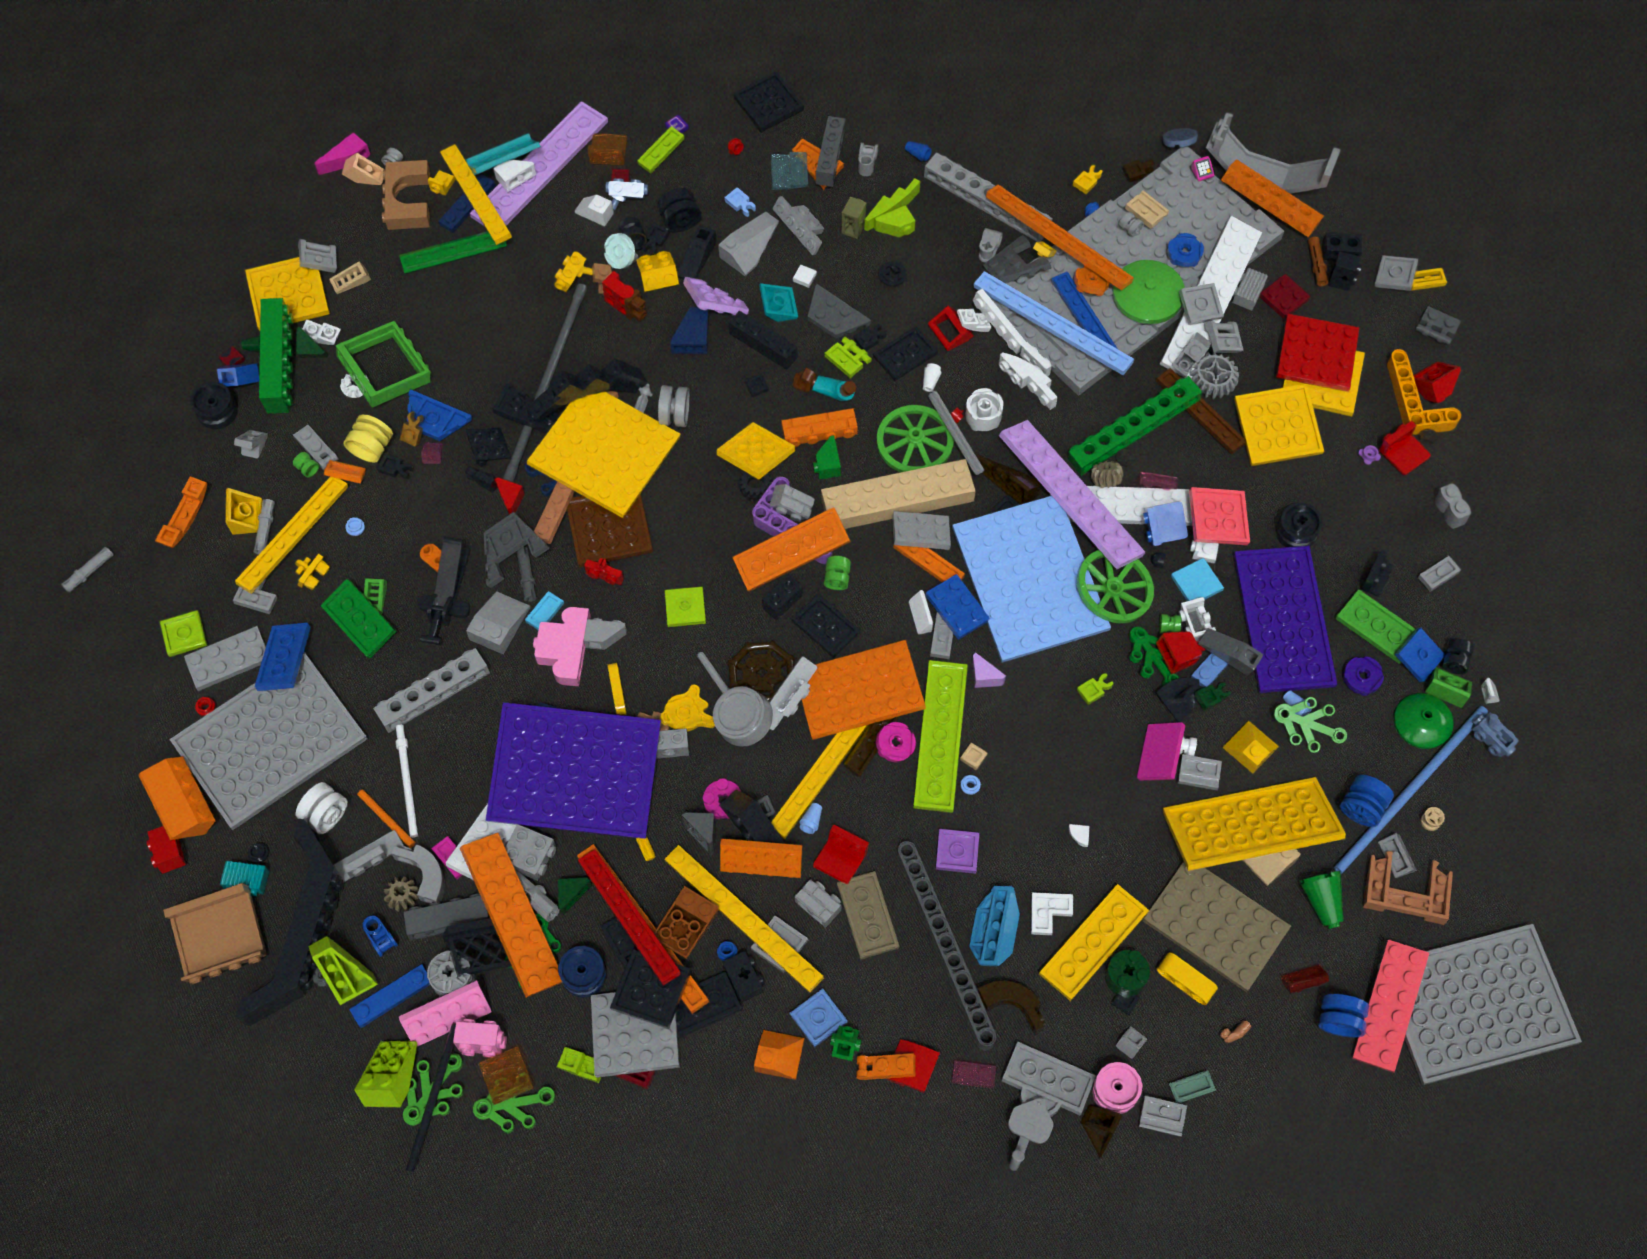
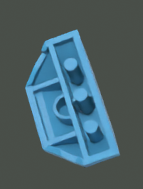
M994 886L991 889V893L977 907L969 947L980 965L999 966L1013 953L1020 913L1012 886Z

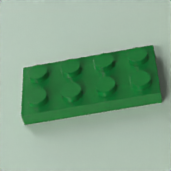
M346 579L321 605L368 658H371L397 632L349 579Z

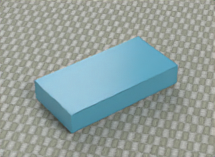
M548 591L525 619L526 623L539 630L540 623L550 622L562 607L564 601Z

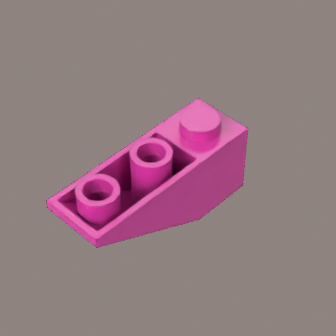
M352 133L314 163L318 174L322 175L343 169L345 160L355 153L367 158L370 156L367 144L355 133Z

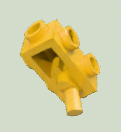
M575 251L571 257L567 255L562 263L565 267L563 270L559 268L555 275L557 279L554 283L555 287L567 292L576 276L579 278L582 274L592 276V268L584 267L586 258Z

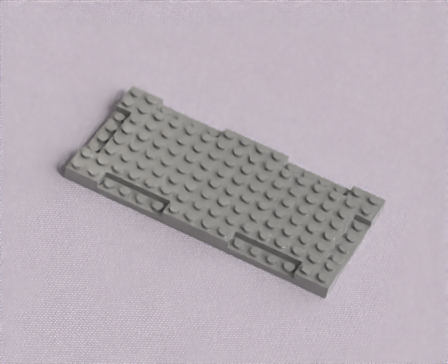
M1186 146L1181 147L1161 162L1159 168L1116 200H1109L1070 229L1068 233L1121 269L1139 260H1155L1165 263L1180 275L1185 288L1197 286L1223 229L1231 216L1262 232L1247 265L1282 239L1284 230L1260 209L1255 211L1215 175L1212 178L1198 182L1191 167L1193 161L1201 157ZM1144 190L1167 208L1169 213L1152 229L1144 224L1137 235L1131 236L1127 229L1119 226V222L1129 212L1125 209L1126 204ZM1178 234H1192L1197 237L1196 239L1199 242L1203 243L1204 252L1197 266L1182 267L1173 265L1170 262L1167 254L1168 244ZM1052 246V248L1057 250L1054 257H1046L1051 264V269L1045 271V268L1036 270V274L1030 275L1026 273L1019 275L1020 279L1005 283L1080 327L1054 287L1051 279L1068 271L1074 281L1076 270L1079 267L1080 269L1084 268V264L1058 246ZM1183 248L1182 250L1183 252H1190L1187 251V248ZM1109 284L1108 289L1102 296L1081 292L1118 350L1128 356L1139 350L1184 313L1182 304L1179 312L1165 322L1157 324L1139 323L1126 317L1118 309L1113 299V284ZM991 298L1023 339L1031 346H1034L1041 356L1050 361L1052 365L1051 370L1078 396L1113 370Z

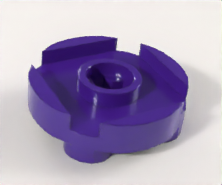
M1355 657L1346 665L1343 681L1355 693L1367 696L1377 691L1384 680L1383 669L1371 657ZM1359 672H1360V673L1366 672V673H1367L1366 677H1367L1368 679H1365V678L1363 679V678H1361Z

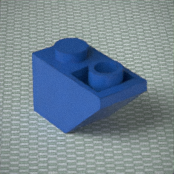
M258 363L227 365L217 369L219 383L226 387L259 382Z

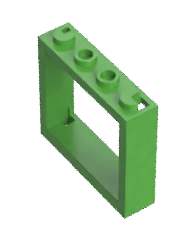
M395 321L336 345L338 359L372 408L409 392L410 389L414 390L430 383L431 372L429 366L424 364L421 354L414 350L411 340L405 337L403 329L398 327ZM393 338L418 374L375 391L351 355Z

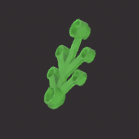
M1306 697L1304 701L1293 706L1288 704L1278 705L1274 710V717L1278 722L1284 723L1289 735V742L1293 745H1299L1302 742V737L1296 733L1292 721L1300 725L1307 741V749L1313 753L1320 750V744L1315 741L1311 729L1330 736V739L1335 743H1343L1347 739V732L1343 728L1335 727L1332 729L1314 721L1325 715L1332 716L1335 713V708L1331 704H1325L1321 709L1304 716L1295 713L1305 708H1315L1317 705L1315 698ZM1309 699L1313 700L1312 706L1307 705ZM1328 706H1330L1332 709L1331 713L1329 714L1325 712V709ZM1283 710H1286L1288 712V715L1286 717H1282L1281 712ZM1338 732L1342 733L1341 739H1337L1336 734ZM1293 736H1298V742L1294 743L1292 741ZM1312 743H1316L1317 748L1315 750H1312L1310 748Z
M451 1054L442 1084L451 1072H457L462 1068L463 1060L458 1054ZM451 1059H457L455 1065H450ZM425 1060L417 1064V1070L421 1077L422 1097L417 1102L415 1093L417 1082L411 1078L414 1085L412 1088H409L407 1094L408 1106L403 1111L404 1121L411 1126L421 1123L433 1083L430 1085L429 1077L431 1067ZM427 1064L426 1070L421 1071V1065ZM454 1084L449 1089L440 1090L437 1100L450 1097L460 1098L463 1095V1088L459 1084ZM455 1088H460V1092L457 1095L453 1094ZM446 1102L438 1103L434 1107L432 1116L439 1114L441 1116L447 1115L450 1112V1106ZM446 1105V1111L440 1112V1107ZM412 1111H417V1115L414 1118H411L410 1113Z
M522 1073L518 1075L516 1083L502 1101L495 1102L501 1091L504 1092L509 1088L508 1080L501 1077L497 1079L496 1086L487 1098H481L475 1102L473 1113L481 1120L490 1118L501 1126L505 1133H511L515 1128L514 1123L510 1119L505 1120L495 1112L505 1110L522 1122L526 1129H532L536 1124L534 1117L526 1115L516 1107L541 1103L545 1106L551 1105L555 1100V1093L551 1088L543 1087L539 1090L538 1094L516 1098L522 1088L530 1084L528 1075ZM522 1077L527 1078V1081L524 1084L520 1083V1079ZM501 1081L506 1082V1086L503 1088L499 1087ZM545 1094L551 1095L548 1101L543 1100ZM483 1106L488 1107L485 1113L480 1111ZM527 1119H532L531 1125H525ZM506 1123H511L510 1129H504Z

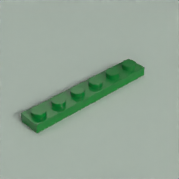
M487 231L399 255L404 273L502 248L507 246L504 241L496 245Z

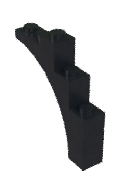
M615 358L603 369L589 364L577 375L562 370L550 381L551 386L528 406L535 420L541 421L550 413L576 399L606 391L636 393L639 387L642 388L648 382L640 368Z

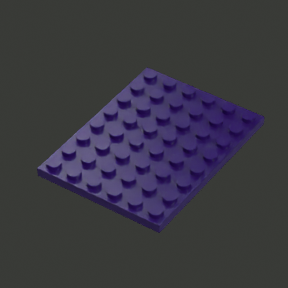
M503 703L485 821L646 839L661 720Z

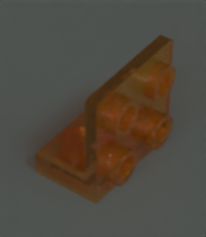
M594 134L592 145H588L590 163L624 165L627 135Z

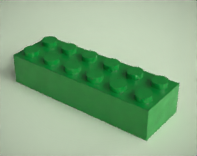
M283 298L261 299L259 399L267 414L289 413L290 406L293 403L292 395H290V389L293 388L292 379L290 378V373L293 372V365L290 362V356H293V348L290 345V340H293V331L290 329V324H293V314L289 312V306L285 304Z

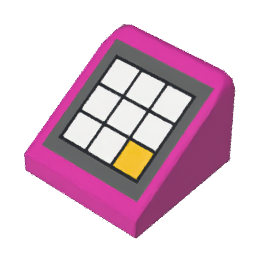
M1209 156L1193 161L1191 169L1198 182L1214 177Z

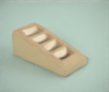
M359 261L329 280L335 292L339 294L370 281L371 278L364 265Z

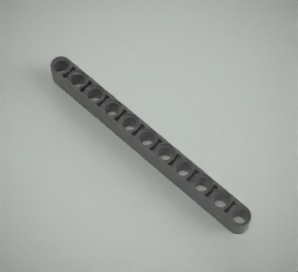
M904 841L898 847L897 856L974 1040L981 1050H990L995 1044L996 1033L918 851L912 842ZM903 850H909L912 854L910 856H904L901 852ZM911 868H917L920 872L918 874H912L909 870ZM925 886L927 891L919 892L917 887ZM932 904L935 906V909L929 911L924 906ZM940 922L943 928L935 929L932 924ZM942 941H948L950 942L951 946L949 948H944L941 946L940 943ZM955 959L959 962V965L953 967L949 965L948 961ZM958 978H964L967 981V984L961 986L956 982V980ZM966 997H972L974 998L975 1003L969 1005L964 1001V999ZM980 1016L983 1019V1023L976 1024L972 1018ZM988 1035L992 1041L984 1043L980 1037Z

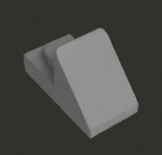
M249 430L236 437L234 445L241 447L242 455L259 458L268 433Z

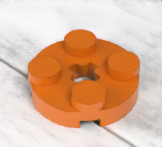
M1085 265L1084 268L1080 269L1079 267L1074 276V282L1077 285L1076 289L1079 292L1102 296L1110 282Z

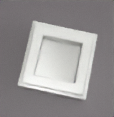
M800 265L793 277V282L809 288L817 275V271Z

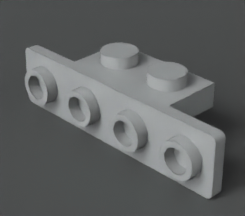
M779 196L773 207L774 212L812 255H816L822 244L817 234H822L824 227L804 205L791 207L783 196Z
M803 656L798 660L769 702L773 712L771 730L776 728L784 715L787 717L790 714L793 715L799 707L797 705L799 701L805 699L810 692L809 687L811 685L807 682L816 671L817 666Z
M393 830L337 862L334 866L340 873L341 879L346 882L354 876L357 877L363 874L371 866H376L383 862V859L392 855L394 846L401 848L404 845L396 831Z

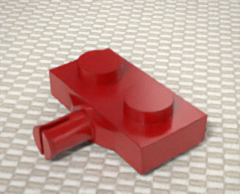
M600 558L598 562L587 559L584 565L586 574L589 577L603 579L611 585H622L624 580L622 571L608 566L606 559Z

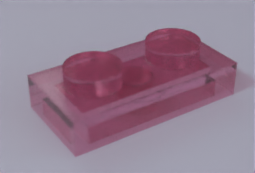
M1140 472L1139 484L1148 488L1158 486L1163 490L1169 491L1177 489L1178 479L1172 476Z
M954 1061L952 1083L994 1089L996 1066Z

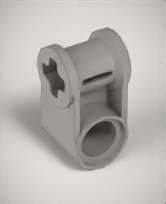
M861 142L858 158V172L860 175L870 176L873 173L878 154L877 144L871 146L864 145Z
M985 228L979 246L980 261L986 263L995 256L1001 244L1003 232Z

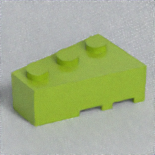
M328 936L308 946L314 962L340 1005L378 985L374 973Z

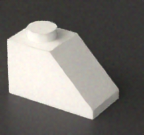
M508 160L493 168L497 181L507 192L536 175L534 163L529 161Z
M597 194L583 198L575 210L576 214L603 226L608 223L614 214L612 201Z

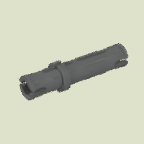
M524 547L516 551L521 574L520 585L523 587L524 601L532 602L536 600L535 579L532 576L529 550L525 547L524 551Z

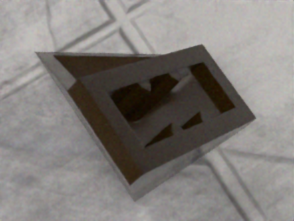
M1089 1105L1080 1124L1083 1126L1101 1159L1123 1115Z

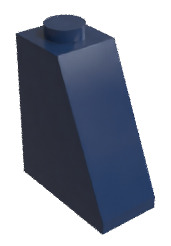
M689 308L670 341L672 354H707L708 309Z

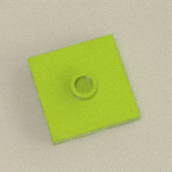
M703 587L665 590L668 627L706 624Z
M198 610L160 621L169 657L207 646Z

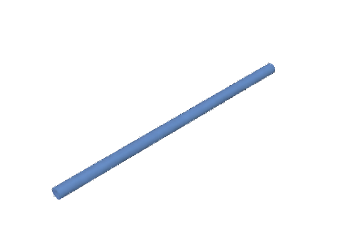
M1480 706L1385 810L1379 825L1370 827L1334 866L1335 871H1340L1342 874L1472 731V728L1475 726L1473 721L1481 714L1485 716L1488 713L1485 707Z

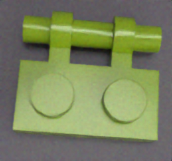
M844 337L841 341L844 346L837 342L825 352V357L849 378H852L863 368V363L860 361L869 364L872 358L868 356V352L864 349L861 350L855 341ZM849 351L854 352L856 355L853 356Z

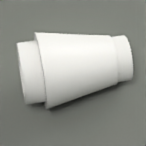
M929 363L924 368L923 390L933 392L942 373L940 366Z

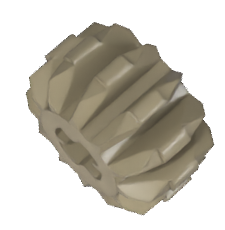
M1114 461L1099 462L1092 469L1091 477L1093 483L1101 488L1116 487L1123 480L1122 466L1117 462L1114 463Z
M395 877L394 884L388 882L390 888L384 889L386 894L384 900L389 902V908L395 907V910L399 912L402 907L405 911H408L409 904L415 906L413 900L419 899L416 894L419 889L417 886H414L413 880L408 881L406 877H403L399 881Z

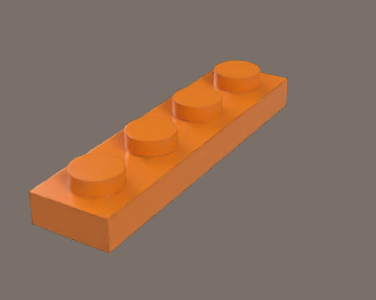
M893 545L894 549L941 582L956 574L961 580L965 577V573L929 548Z

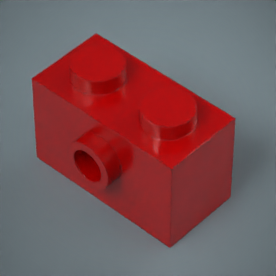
M164 826L148 831L149 840L146 842L150 852L153 853L151 862L154 868L158 867L160 872L164 874L186 865L179 839L170 840Z

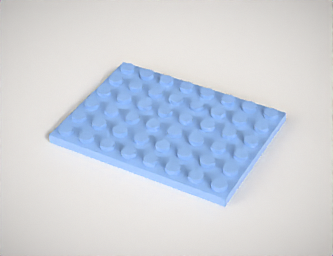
M1052 496L952 525L980 605L990 617L987 624L1002 663L1111 629L1109 621L1091 612L1079 595L1077 573L1084 561V557L1066 511ZM1087 569L1085 582L1086 584L1094 585L1090 572ZM1088 591L1091 598L1099 604L1100 598L1098 593Z

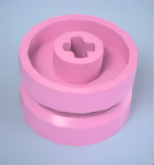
M1120 1062L1110 1063L1100 1070L1093 1082L1092 1094L1094 1101L1099 1108L1120 1114L1126 1113L1134 1107L1141 1096L1142 1082L1137 1071L1128 1064Z

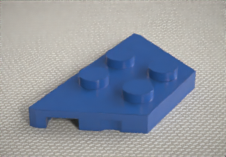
M411 389L409 390L408 414L414 411V418L416 420L419 415H423V421L419 424V427L423 428L422 434L441 441L472 420L470 414Z

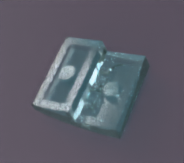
M789 152V155L771 154L772 190L808 186L807 152Z

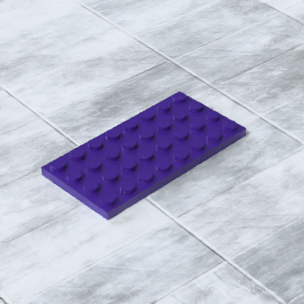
M1310 546L1235 551L1234 561L1250 646L1264 654L1255 668L1259 693L1336 687L1337 680Z

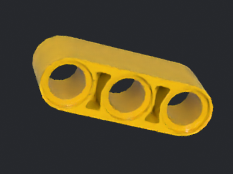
M1169 952L1157 967V972L1202 1005H1207L1218 990L1214 982L1173 953Z

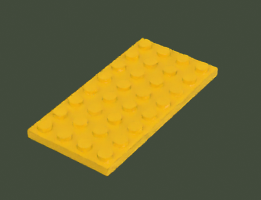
M1316 777L1163 808V815L1188 871L1345 839L1346 835Z

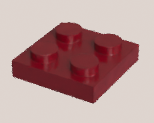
M1286 274L1259 295L1284 320L1287 314L1294 313L1307 303L1311 297Z

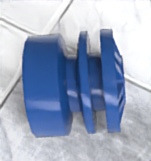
M1357 775L1349 788L1350 792H1347L1340 808L1351 820L1364 826L1376 827L1385 814L1384 810L1388 808L1394 797L1393 791L1385 783L1374 777Z

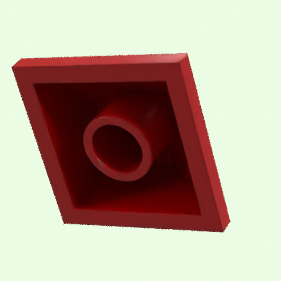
M1441 362L1433 363L1413 375L1418 392L1425 400L1434 403L1444 401L1446 397L1452 394L1461 368L1460 366Z

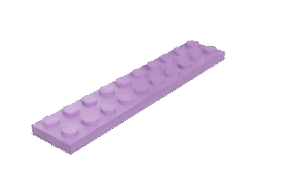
M581 101L539 143L541 147L532 150L522 160L534 163L536 175L509 192L500 183L488 195V198L505 225L608 123L606 116ZM473 210L470 213L471 218L484 226L476 211Z
M1028 420L1001 431L999 437L1116 569L1143 557L1145 551Z

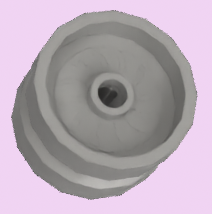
M662 385L658 404V420L660 425L669 426L674 419L676 427H686L689 414V387L679 386L676 393H674L672 386Z

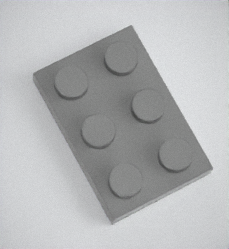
M893 512L894 545L950 549L949 516Z

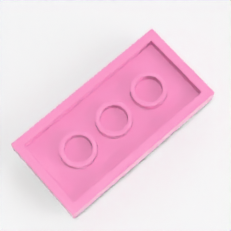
M475 981L399 1016V1020L410 1041H416L418 1047L448 1033L451 1025L456 1024V1022H463V1019L476 1020L492 1011L478 982Z

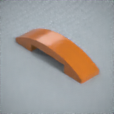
M189 477L182 490L184 496L168 525H163L155 540L157 543L174 548L180 542L200 509L207 489V482Z

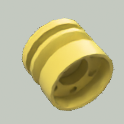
M364 414L359 415L352 427L353 430L348 433L343 444L354 456L367 462H378L384 451L383 447L387 446L393 432L385 423L377 418Z

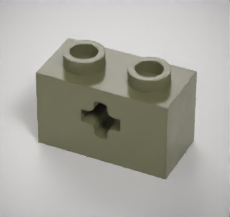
M853 197L849 198L842 211V234L858 239L865 224L866 202Z

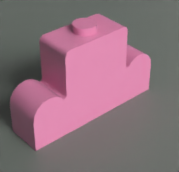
M566 608L562 613L563 624L541 622L538 636L534 637L533 648H535L534 655L537 664L553 666V674L556 682L569 686H579L586 648L584 635L587 619L591 618L588 608Z

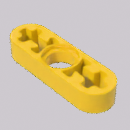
M607 664L616 714L621 716L627 715L618 664Z

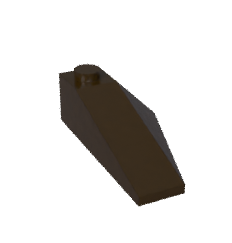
M975 454L984 468L981 474L1018 504L1022 505L1032 502L1040 494L1041 485L1035 478Z

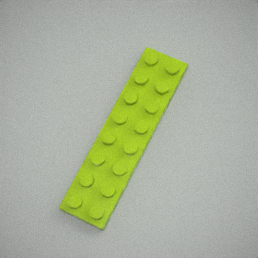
M929 660L925 695L926 709H924L913 807L915 809L953 813L968 664Z

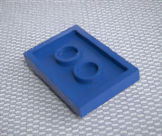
M957 574L925 594L958 640L990 620V617Z

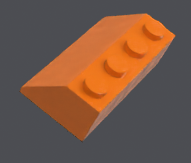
M184 757L164 759L139 773L142 784L170 840L205 835L215 819Z

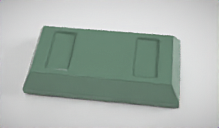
M1208 1070L1169 1083L1176 1103L1216 1091Z

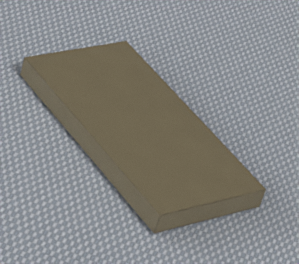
M873 871L853 877L849 884L841 881L837 882L860 960L899 949L900 946L876 872Z

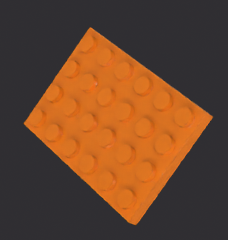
M906 640L815 664L817 669L807 682L811 685L809 687L810 692L805 699H802L812 740L926 709Z

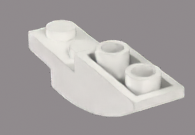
M1007 353L1000 354L999 366L1002 371L1008 373L1014 384H1018L1021 389L1027 385L1028 389L1039 397L1040 402L1050 410L1056 406L1057 396L1050 389L1052 380L1034 365L1019 357Z

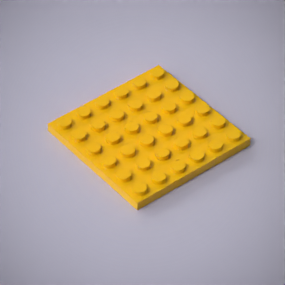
M607 392L595 393L570 402L529 457L527 465L624 518L677 443L681 434L666 425H660L659 421Z

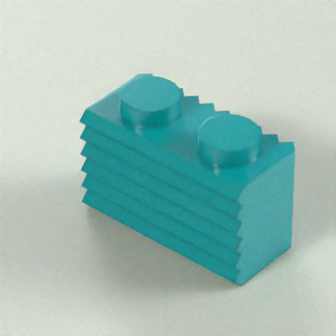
M226 861L220 885L226 889L243 883L249 885L251 896H257V893L264 894L269 870L263 865Z

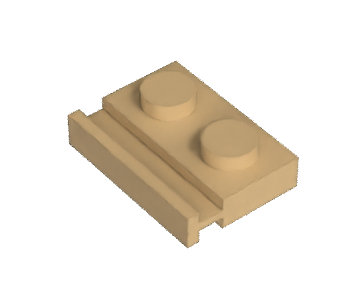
M1144 190L1125 206L1127 211L1132 212L1136 218L1142 220L1150 229L1162 221L1169 213L1167 208Z

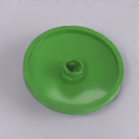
M1139 260L1122 268L1134 279L1123 290L1113 285V299L1118 309L1126 317L1139 323L1157 324L1171 319L1179 312L1182 307L1179 291L1185 288L1180 275L1172 267L1155 260Z

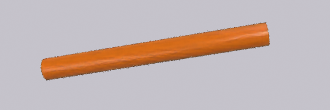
M363 789L358 792L357 795L392 831H396L399 838L409 848L415 845L416 842Z

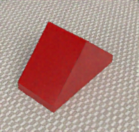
M495 478L497 488L509 515L513 512L516 513L525 495L522 485L501 478Z

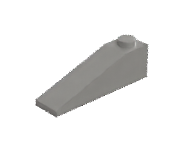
M764 212L726 237L718 245L719 257L746 277L758 265L760 257L764 253L766 245L776 230L779 221L769 213Z

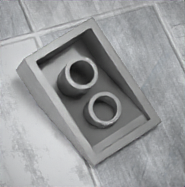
M496 591L476 613L466 632L469 639L504 655L528 613L530 605Z

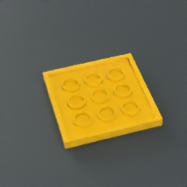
M299 257L245 270L259 331L261 299L283 298L285 304L289 306V312L293 314V323L330 314L320 270L300 267Z
M1356 351L1349 392L1284 379L1282 388L1307 384L1313 408L1352 417L1365 353Z
M1307 384L1235 396L1234 401L1243 437L1246 440L1245 445L1251 466L1324 453Z

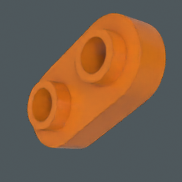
M426 544L420 550V557L438 573L441 550L434 544Z

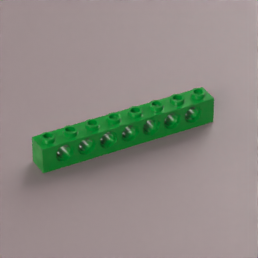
M1189 376L1177 380L1169 389L1165 388L1156 397L1147 399L1142 406L1133 408L1126 416H1120L1112 425L1104 426L1096 435H1090L1080 445H1074L1069 450V462L1082 476L1093 469L1094 465L1109 459L1200 401L1202 391ZM1131 423H1136L1138 425L1132 426ZM1120 432L1123 435H1116L1115 433ZM1101 442H1106V443H1108V444H1107V445H1102V444H1100V443H1101ZM1090 451V452H1092L1093 454H1090V455H1089V454H1086L1085 452Z

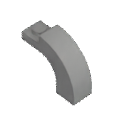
M419 845L415 846L414 851L406 846H401V848L394 846L391 854L395 860L414 865L422 870L423 879L417 893L420 901L429 904L441 903L445 891V878L435 857Z

